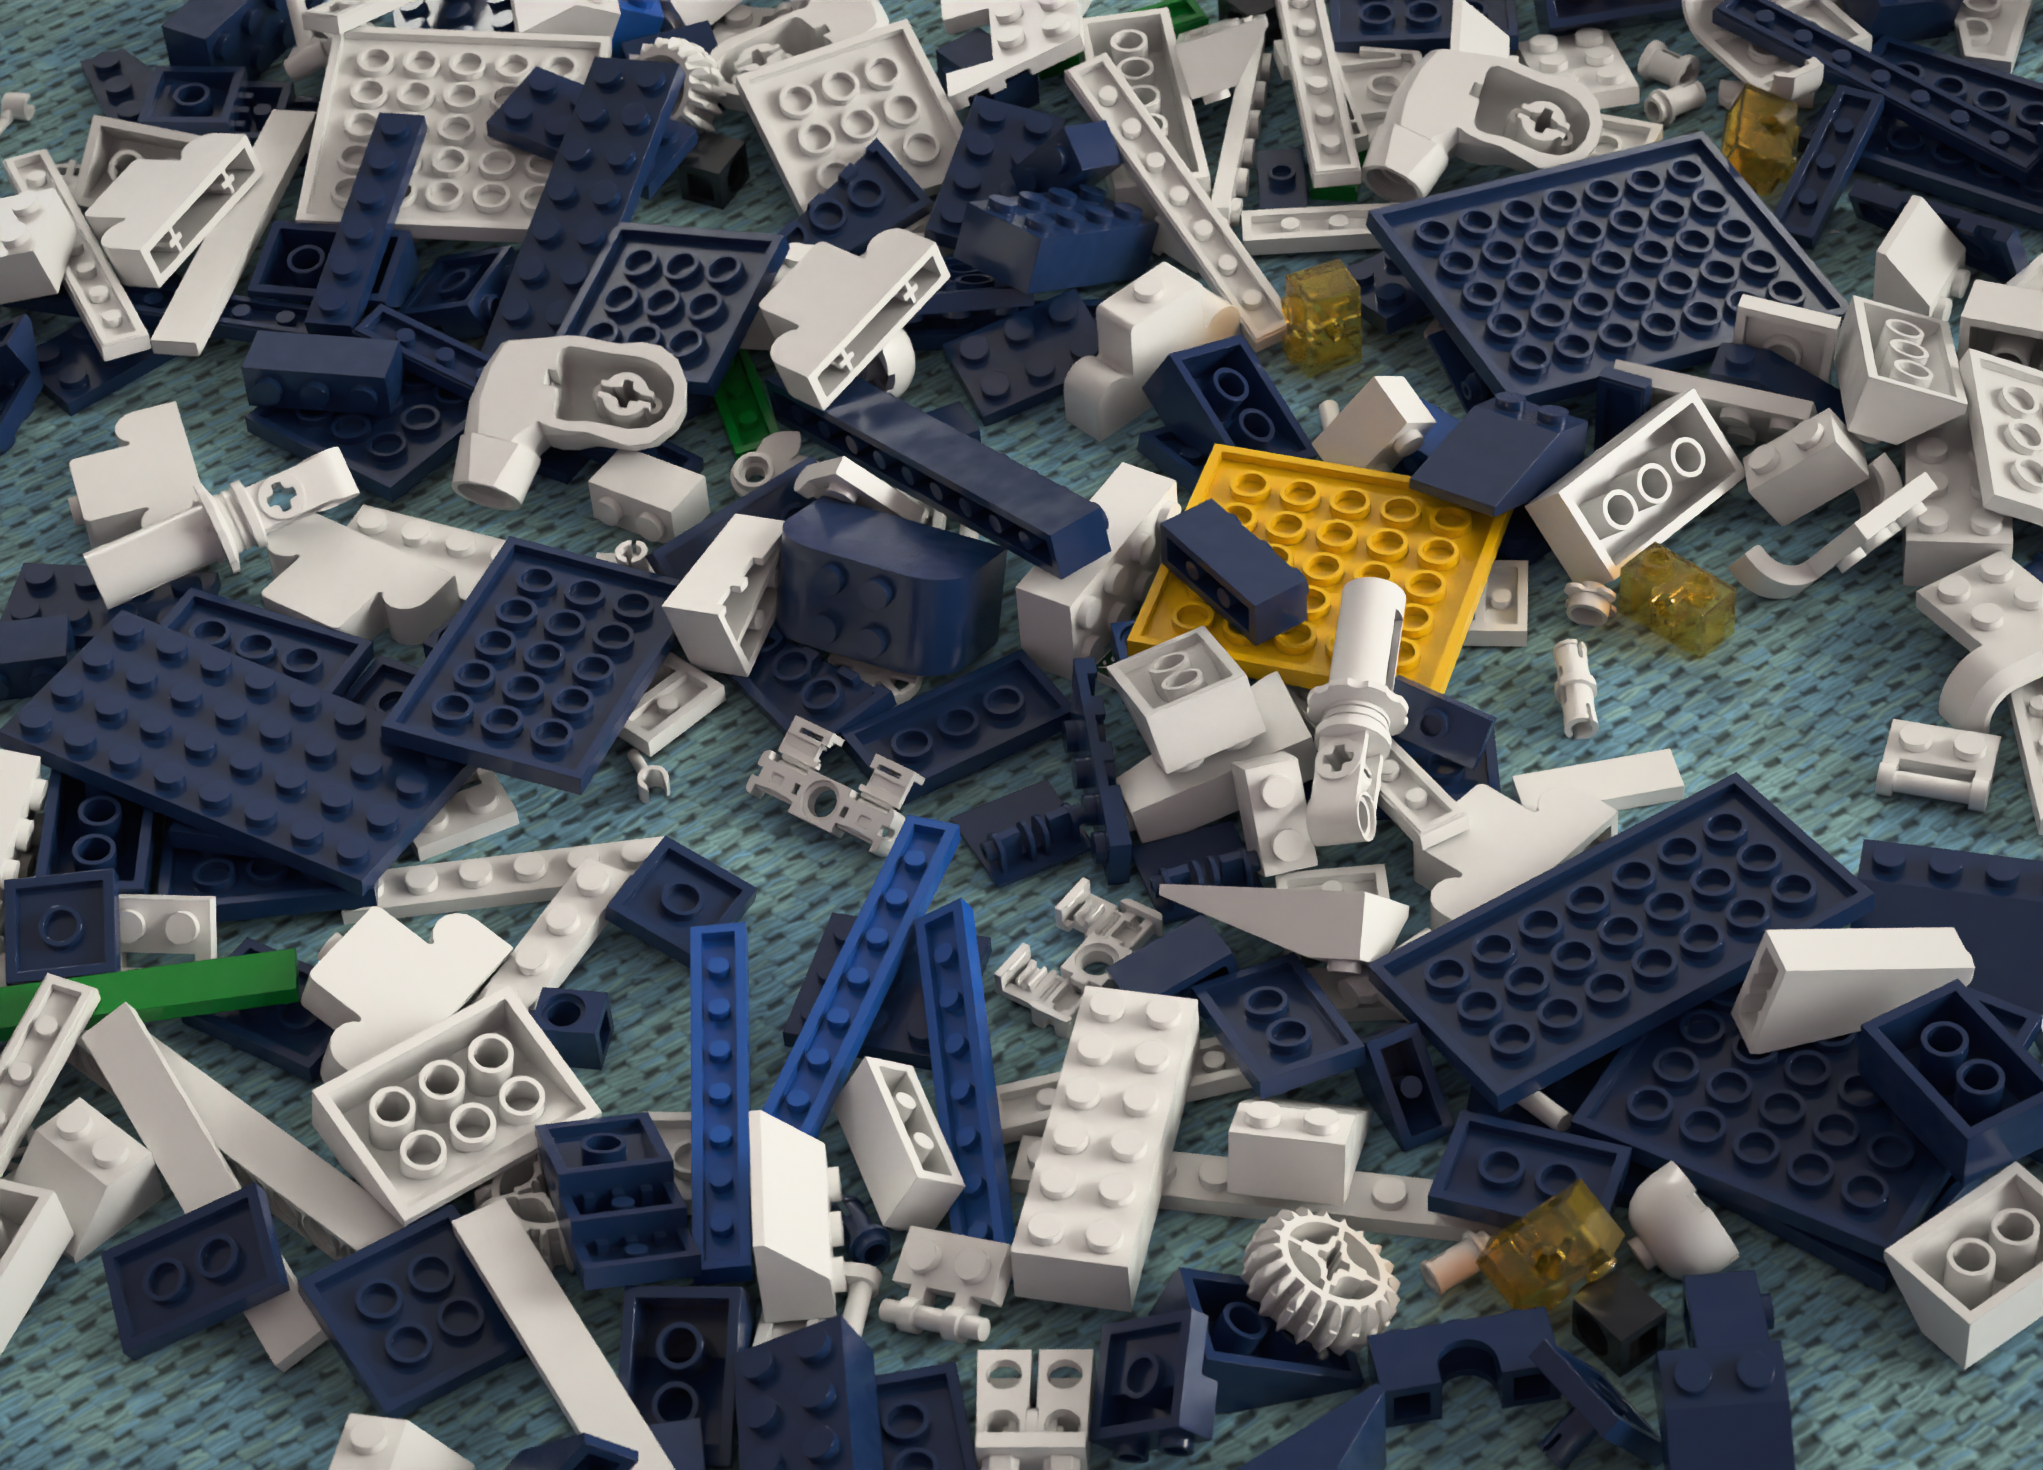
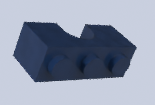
M1546 1307L1526 1310L1513 1309L1501 1314L1465 1320L1452 1319L1440 1324L1410 1329H1392L1385 1333L1367 1335L1368 1374L1372 1386L1378 1383L1385 1390L1386 1428L1442 1419V1387L1449 1380L1459 1376H1477L1491 1383L1498 1393L1502 1409L1561 1399L1562 1393L1528 1357L1544 1339L1557 1346Z

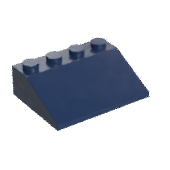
M1864 839L1857 878L1875 893V910L1853 921L1850 924V929L1954 927L1966 951L1970 953L1975 966L1973 978L1970 984L1967 985L1968 987L2043 1015V861Z

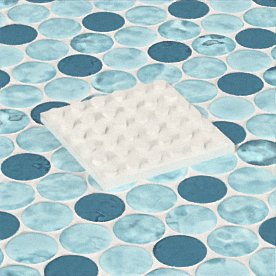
M357 26L340 35L333 34L295 219L296 223L339 225L379 112L425 116L428 130L393 230L410 231L412 238L523 243L554 162L488 137L486 122L536 66L584 85L594 57L611 58V36Z

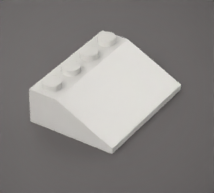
M509 985L312 1090V1125L341 1166L404 1227L538 1153L535 1125L602 1117V1111Z

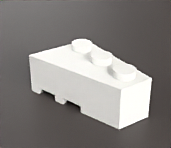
M735 513L663 603L662 608L690 664L697 669L745 677L749 676L776 617L782 528L785 521Z

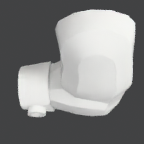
M789 0L794 11L782 15L764 26L727 38L710 53V56L718 63L717 71L725 78L719 88H721L726 96L718 102L728 109L749 114L735 87L737 75L889 25L888 17L880 1Z
M1449 49L1431 50L1411 68L1392 96L1385 121L1374 132L1361 169V179L1379 197L1389 202H1406L1426 197L1448 166V160L1455 156L1469 163L1502 165L1524 173L1590 157L1596 148L1603 125L1597 99L1583 84L1567 77L1546 75L1514 60L1496 55Z
M566 335L517 339L501 343L484 366L469 400L464 434L460 435L451 488L461 497L481 506L498 510H517L521 508L540 466V456L550 446L562 450H582L600 446L630 451L660 446L678 431L687 414V381L679 360L659 345L644 342L621 344L583 336Z

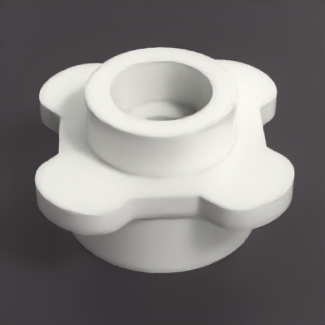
M1582 581L1580 583L1570 582L1565 585L1564 592L1569 595L1565 602L1566 614L1575 623L1598 627L1604 625L1608 617L1612 618L1616 615L1617 608L1612 605V602L1616 599V593L1603 584L1595 581Z

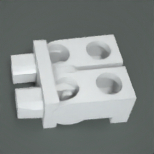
M1032 1349L977 1350L975 1452L978 1470L1090 1469L1091 1442L1089 1441L1096 1385L1094 1349H1039L1036 1408H1033V1404H1035L1036 1383ZM1067 1366L1077 1369L1082 1374V1378H1051L1050 1374L1059 1367ZM1011 1367L1019 1371L1022 1376L1021 1378H991L990 1374L997 1368Z

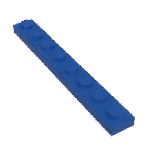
M907 815L762 1109L763 1112L815 1139L818 1138L916 935L914 920L926 914L961 841L960 826L958 824Z
M959 898L914 920L938 1123L965 1183V1188L949 1209L951 1233L1007 1243L1012 1246L1015 1230L974 912L967 902ZM1012 1274V1278H1011L1010 1284L1014 1283V1282H1013V1274Z
M746 922L690 927L692 1237L701 1253L702 1276L693 1277L695 1286L754 1280L749 1140L751 1075L749 957Z

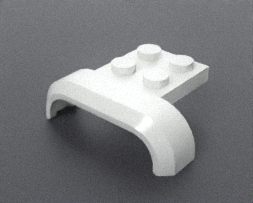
M1682 0L1686 22L1697 41L1760 97L1775 105H1785L1816 91L1820 87L1823 80L1824 65L1816 57L1805 60V65L1799 68L1712 23L1713 9L1724 0ZM1789 0L1779 5L1869 52L1872 51V35L1831 0Z
M1884 452L1868 465L1870 478L1853 487L1861 506L1859 520L1807 561L1799 565H1784L1771 558L1762 546L1756 545L1727 568L1744 587L1759 596L1771 599L1792 597L1810 586L1835 566H1837L1841 573H1844L1876 547L1878 548L1902 530V528L1927 510L1921 501L1938 489V487L1926 472H1923L1903 487L1898 470Z
M1998 551L1916 591V608L1971 652L1951 672L1940 695L1939 714L1955 729L1989 734L1990 721L1998 704L2012 691L2043 676V583L2002 551Z

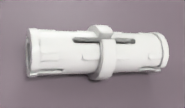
M1566 639L1560 641L1553 648V658L1558 677L1554 684L1555 698L1562 707L1564 733L1566 736L1571 738L1574 730V740L1590 739L1599 730L1594 707L1597 685L1594 677L1589 672L1585 643L1581 641L1578 644L1577 639Z

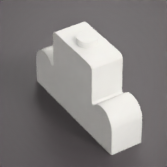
M210 133L199 136L181 151L182 159L178 161L137 159L89 207L84 215L123 285L160 288L263 175L264 170L246 134Z
M888 229L872 238L867 246V256L864 258L829 243L818 242L760 301L759 307L775 338L771 346L770 355L788 393L792 397L824 411L951 276L936 242L905 229Z
M1160 263L1097 306L1096 322L1099 353L1097 357L1087 355L1080 358L1067 373L1064 381L1066 420L1099 442L1103 441L1153 407L1142 387L1170 353L1240 335L1239 310L1202 287L1201 283L1169 263Z
M176 401L126 414L115 425V435L119 448L75 458L69 462L77 493L76 496L68 497L69 506L75 527L85 524L92 549L108 544L192 507L193 500L195 502L199 501L193 486L200 483Z
M317 513L267 535L268 545L266 549L274 580L262 591L266 610L368 640H373L384 629L389 628L392 638L398 643L419 645L461 608L454 574Z
M1476 785L1456 802L1468 814L1470 829L1423 851L1413 842L1414 880L1431 891L1430 929L1432 931L1617 835L1618 811L1573 786L1561 785L1544 791L1538 798L1537 812H1532L1488 785Z
M377 906L370 908L344 936L338 932L335 933L320 950L317 956L320 962L311 970L301 997V1004L307 1010L335 1030L321 1063L320 1074L324 1084L472 1005L512 953L513 947L477 919L461 913L448 914L439 919L427 943L385 910Z

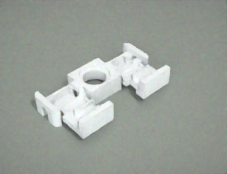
M796 715L778 749L782 756L772 750L764 751L758 761V765L763 768L759 776L751 775L746 785L747 791L759 799L767 793L791 805L788 812L797 818L838 838H841L847 832L872 844L869 850L872 854L880 858L887 857L905 821V817L895 811V808L900 810L914 782L922 786L926 778L876 753L870 765L875 770L867 786L860 784L858 790L862 793L859 794L853 789L815 771H819L822 766L819 764L821 762L819 757L822 751H827L826 747L831 748L833 745L842 747L845 740ZM804 730L810 732L811 736L821 740L822 742L803 734ZM881 767L888 769V773L899 777V779L881 771ZM825 791H834L837 799L834 810L825 817H817L814 809L816 799ZM888 828L887 836L882 837L884 829Z
M1082 877L1055 907L1056 927L1070 932L1072 928L1084 933L1085 937L1082 944L1060 967L1061 976L1054 969L1047 973L1045 966L1042 969H1038L1037 961L1031 959L1030 945L1022 943L994 973L996 993L1031 1009V1018L1035 1025L1044 1029L1051 1024L1054 1026V1033L1056 1035L1070 1039L1085 985L1113 989L1107 973L1091 975L1083 971V969L1095 962L1112 965L1142 948L1153 934L1160 937L1163 936L1162 914L1129 898L1120 901V912L1117 905L1091 894L1090 880Z

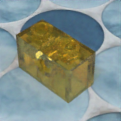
M1746 83L1726 114L1721 152L1755 193L1764 197H1770L1779 182L1784 184L1788 182L1796 165L1797 158L1792 156V149L1801 131V127L1796 125L1798 104Z
M1340 258L1285 275L1286 296L1281 298V309L1287 322V335L1282 337V345L1288 361L1291 364L1297 363L1308 379L1362 362L1360 286Z
M1656 541L1620 568L1619 613L1695 658L1703 659L1734 634L1736 588Z
M1580 1178L1490 1237L1475 1262L1512 1309L1526 1310L1545 1306L1548 1311L1571 1292L1570 1285L1583 1277L1588 1282H1593L1607 1273L1617 1262L1614 1254L1625 1234Z

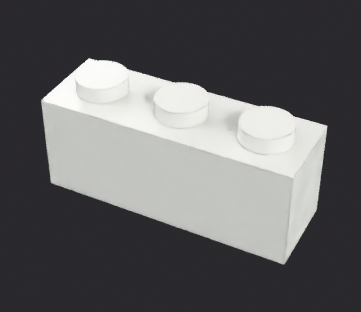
M865 1056L833 1105L834 1111L882 1225L898 1231H909L910 1225L935 1230L965 1188V1183L913 1066Z

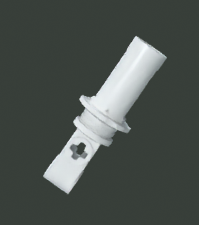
M339 447L319 452L301 461L294 467L246 488L237 480L229 484V490L221 491L218 495H211L201 483H198L193 487L199 501L195 502L193 500L192 507L83 553L82 555L107 609H112L132 600L136 596L216 561L222 565V562L226 560L229 568L235 574L241 571L239 553L245 549H250L252 546H257L258 549L267 546V534L316 512L334 508L358 496L360 492ZM280 488L284 495L294 494V497L290 499V509L283 512L279 505L269 506L268 503L273 501V491Z
M1357 578L1351 580L1343 587L1329 682L1322 686H1315L1307 696L1306 703L1309 706L1307 707L1306 714L1313 725L1317 726L1314 745L1318 753L1315 759L1311 799L1306 809V824L1309 837L1317 847L1373 840L1376 833V809L1381 788L1383 761L1390 754L1391 736L1400 734L1408 723L1406 715L1408 714L1409 707L1402 696L1393 693L1406 595L1398 585L1382 578Z

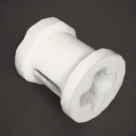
M1654 40L1646 46L1641 55L1637 73L1645 81L1649 82L1655 79L1672 88L1691 78H1694L1696 82L1700 71L1699 58L1691 54L1681 56L1668 50L1663 42Z

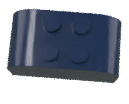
M823 495L789 517L783 524L775 627L782 635L795 642L903 674L941 676L958 672L998 642L1007 549L999 545Z

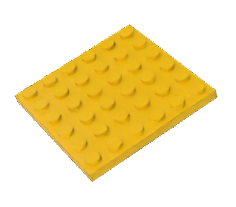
M1215 443L1185 511L1212 498L1228 513L1236 515L1242 525L1259 540L1266 541L1273 551L1292 568L1300 570L1307 580L1309 587L1307 595V621L1255 646L1161 563L1127 638V656H1133L1204 625L1246 673L1247 678L1261 680L1266 675L1278 671L1284 684L1313 689L1315 686H1322L1329 682L1343 587L1351 580L1357 578L1376 577L1395 583L1406 595L1395 677L1401 675L1444 694L1514 509L1493 517L1410 489L1409 481L1412 476Z

